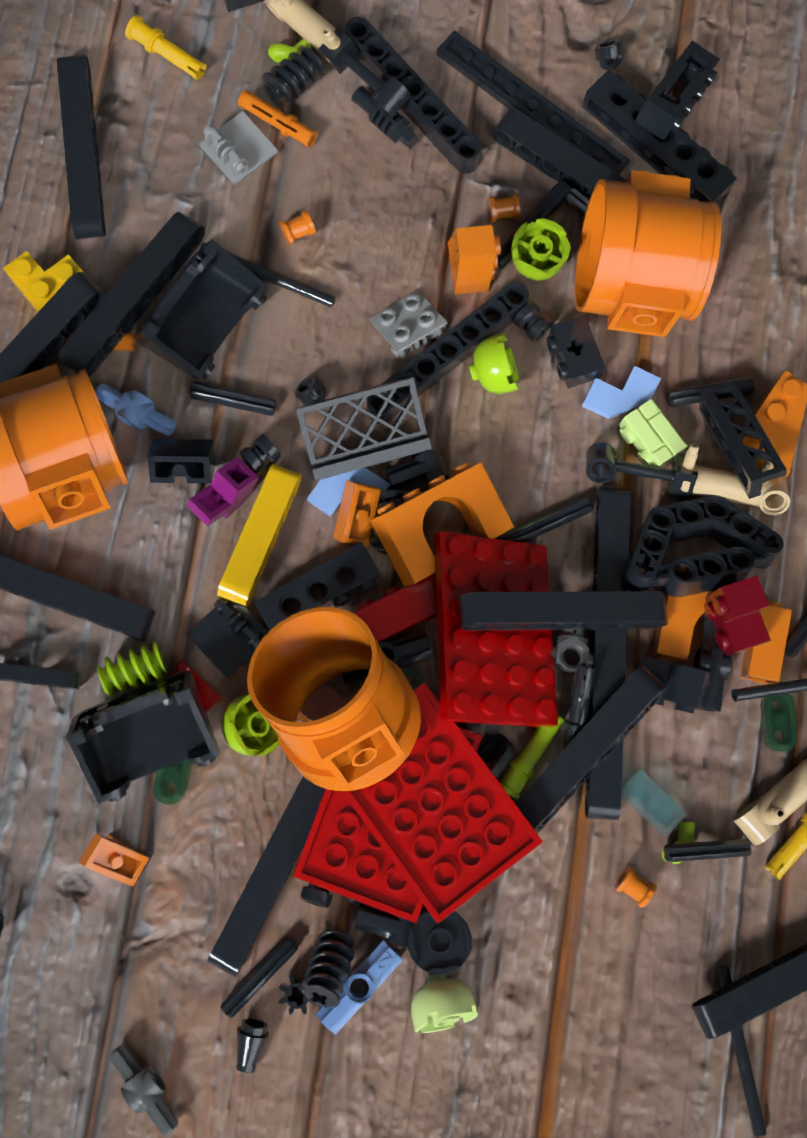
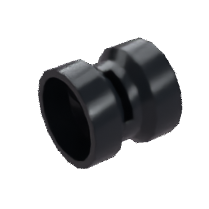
M534 301L526 304L513 319V323L519 329H524L527 332V337L533 343L543 337L554 323L548 315L540 313V307Z
M264 434L258 436L251 447H245L239 452L243 460L256 475L262 473L269 462H275L281 457L279 451Z

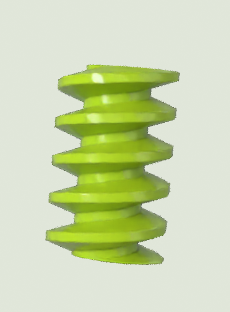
M153 641V651L151 652L148 651L145 645H141V655L137 656L133 649H129V659L125 660L119 652L117 653V663L113 664L107 656L105 657V667L101 668L97 664L102 687L109 697L116 694V687L121 693H124L128 690V683L133 689H136L140 686V679L145 685L151 683L152 675L159 681L163 679L164 671L168 674L165 657L156 641Z

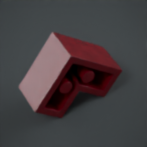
M758 575L723 586L705 597L706 603L704 608L706 615L710 621H714L717 629L715 634L717 644L721 650H725L726 656L771 641L760 610L768 607L769 603Z

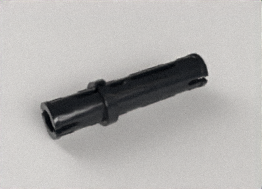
M577 663L569 719H566L564 723V728L567 730L563 750L587 724L592 689L597 671V666L589 664L587 676H584L586 663Z

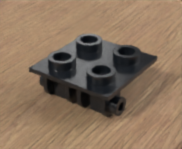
M220 597L214 603L215 608L186 635L228 679L253 656L257 646L268 633V630L244 605Z

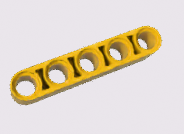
M276 464L271 465L222 576L217 596L244 606L249 605L300 486L301 473Z

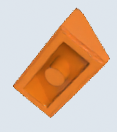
M349 480L346 481L334 530V539L353 545L362 541L365 547L369 546L373 529L370 520L376 516L382 488Z

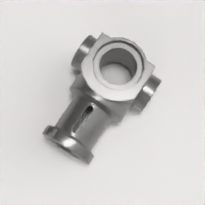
M585 629L563 630L562 635L557 636L556 646H553L551 654L554 657V667H557L561 672L573 673L577 671V663H586L585 670H588L589 664H593V652H589L587 647L588 640L584 638ZM570 650L576 654L577 663L575 666H570L564 662V651Z

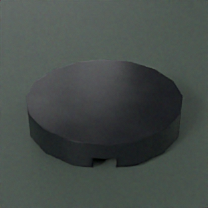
M424 910L419 914L417 923H411L407 934V947L412 960L419 968L432 975H447L457 971L467 960V957H469L472 950V934L468 923L459 913L454 911L437 924L429 911Z

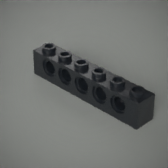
M608 69L586 91L582 108L659 174H674L682 178L691 179V199H697L701 202L712 201L718 204L730 192L737 177L733 175L727 166L720 164L713 158L706 148L700 147L683 129H678L676 133L670 131L663 140L664 142L656 139L659 138L658 136L636 123L635 120L647 99L628 86L621 76L615 75ZM677 156H681L685 160L679 159ZM698 174H702V175H704L706 178H702V177H700Z

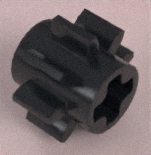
M292 972L289 975L291 983L289 985L281 983L279 986L280 990L285 992V996L279 1000V1004L287 1002L290 1006V1015L295 1009L300 1008L304 1015L307 1014L306 1004L310 1001L305 996H303L302 1001L298 997H291L294 986L301 990L305 974L302 979H296Z

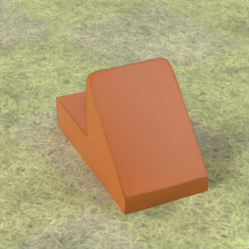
M95 833L79 863L88 869L134 886L149 857L111 835L105 837Z

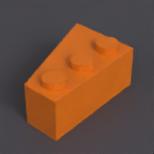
M493 225L456 228L450 240L447 241L454 295L489 291L491 280H495V268L498 266L497 255L501 252L499 236H494Z
M786 370L773 383L754 411V415L787 469L786 475L782 476L783 478L790 474L807 404V384ZM745 436L743 440L744 445L758 449L760 445L759 440ZM758 459L756 466L759 471L765 460Z

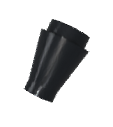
M253 1018L243 1019L241 1026L237 1028V1070L244 1073L255 1072L256 1064L269 1036L267 1031L268 1025L264 1021Z

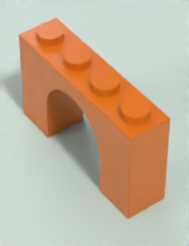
M466 462L452 469L454 473L452 477L446 479L444 475L435 478L427 483L429 489L421 493L419 488L407 493L402 496L405 502L398 506L391 502L377 510L379 516L370 520L404 586L415 584L435 573V557L423 533L424 515L434 501L446 502L457 508L463 515L473 536L495 539L514 528L481 462L473 466Z
M665 590L663 591L668 625L656 628L650 657L679 664L688 660L694 626L699 617L706 613L704 608L706 603L705 597L716 590L684 597H673L667 594ZM768 601L769 606L760 610L771 641L745 650L740 678L763 684L778 683L780 680L792 610L782 608L783 604L775 601Z

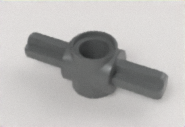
M125 1044L118 1046L109 1054V1059L125 1081L121 1088L124 1100L135 1113L146 1111L162 1135L169 1134L179 1123L162 1098L166 1091L162 1078L151 1066L141 1068Z

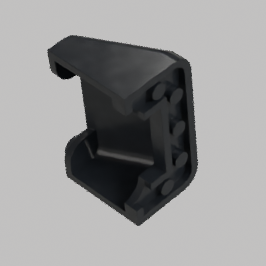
M211 239L200 247L138 328L133 338L195 380H199L201 377L206 379L215 368V365L212 363L214 360L213 355L242 315L251 307L256 310L266 298L263 293L268 285Z
M191 671L176 673L83 710L74 716L66 735V739L98 804L107 800L114 802L123 798L127 794L126 790L133 780L189 759L191 764L206 766L212 763L220 754L218 743Z

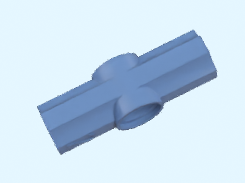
M383 939L365 960L348 975L347 981L343 984L344 991L340 995V1004L335 1008L321 1007L315 1015L328 1030L336 1035L357 1010L371 999L373 993L403 961V958ZM357 978L366 980L369 984L367 992L364 994L354 993L350 986L353 980Z

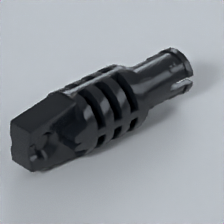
M364 86L358 87L353 93L351 100L369 114V121L395 144L399 140L411 150L418 143L417 135L409 129L412 124L399 112L392 119L388 118L372 101L371 97L373 95Z

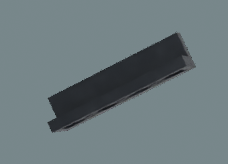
M734 380L700 391L699 411L749 499L760 496L762 483L786 475L787 469ZM731 392L734 398L732 404L719 401L717 396ZM732 414L745 417L747 420L745 426L732 423L730 421ZM745 436L758 439L760 442L758 449L745 446L743 443ZM758 459L772 462L775 468L760 473L756 463Z

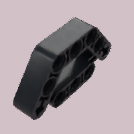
M710 496L657 506L651 509L641 528L624 575V584L630 591H648L650 588L663 586L665 592L673 597H684L718 590L723 586L745 580L752 568L765 569L770 567L782 551L784 542L778 533L720 496ZM709 536L727 548L678 558L670 564L661 565L668 543ZM640 567L645 569L643 574L640 573Z

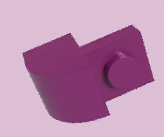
M236 457L216 471L211 485L191 497L187 507L207 526L222 516L226 519L248 498L259 477L239 457Z

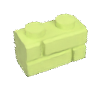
M652 399L626 415L619 424L621 437L627 444L632 443L639 452L637 453L638 459L643 465L661 468L672 461L675 455L679 456L688 447Z

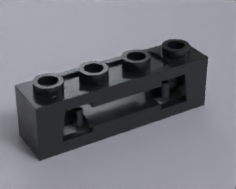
M691 41L646 100L635 122L662 140L666 138L670 131L676 133L684 119L692 111L696 102L700 100L707 87L711 85L718 74L714 68L720 58L694 41ZM682 76L680 81L686 84L687 87L677 103L674 104L676 99L669 94Z

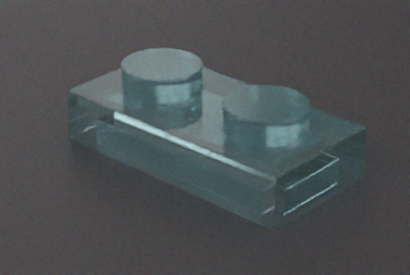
M639 769L622 786L621 796L663 837H667L687 815L642 769Z

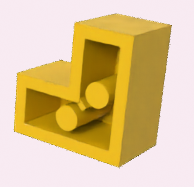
M25 251L3 268L15 286L37 312L73 274L80 271L83 272L69 254L44 272L28 251Z

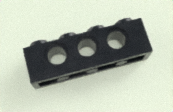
M361 541L254 603L269 630H271L278 623L292 616L284 611L288 602H299L301 604L299 612L315 608L319 605L321 607L334 605L335 608H338L351 600L350 595L358 590L364 593L378 584L376 580L380 578V572ZM343 571H350L355 577L351 583L342 584L337 580L338 575ZM316 586H324L327 588L328 593L325 598L317 600L311 596V591Z

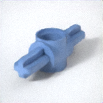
M105 384L97 386L95 393L98 401L115 409L116 417L126 425L136 430L144 429L148 426L167 437L174 433L177 425L176 421L155 411L154 402L143 394L134 390L122 394Z

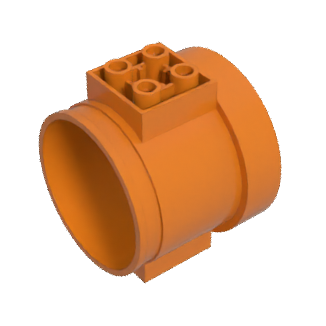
M631 170L626 182L600 179L590 197L579 241L574 283V298L577 311L607 315V329L660 337H666L679 318L687 321L695 320L702 311L709 296L719 258L721 214L717 203L691 199V179L682 178L674 174L662 175L650 173L646 170Z
M57 364L0 383V505L12 526L16 530H21L45 521L49 529L52 530L110 509L111 507L105 492L111 491L112 488L120 485H127L129 480L86 370L83 369L79 373L62 377Z
M320 605L293 614L278 623L262 638L251 658L247 675V685L251 700L277 733L280 746L285 755L297 770L313 784L334 791H352L371 786L393 773L405 761L413 749L421 723L420 705L417 696L402 670L386 657L367 624L357 615L344 609L321 607ZM369 670L368 676L359 692L344 707L318 720L295 722L304 702L320 685L345 672Z

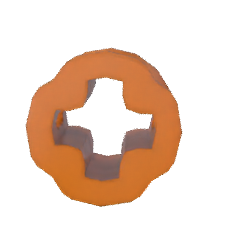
M518 193L512 194V197L495 199L494 196H488V213L491 223L496 222V219L513 217L514 220H520Z
M306 210L301 211L300 216L289 221H279L282 234L289 246L293 245L294 241L308 234L311 236L316 234L313 222Z
M628 866L619 876L614 889L617 892L623 891L636 900L639 907L643 908L655 894L657 885L654 882H647L634 872L635 869L632 866Z

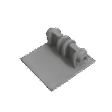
M243 111L220 128L213 127L212 125L207 126L204 129L205 139L199 143V146L234 185L279 152Z
M418 290L369 318L370 322L392 346L390 350L395 358L399 356L405 357L406 354L413 351V346L416 349L420 348L419 340L425 345L427 340L430 341L436 336L442 335V331L446 329L445 325L447 324V321Z

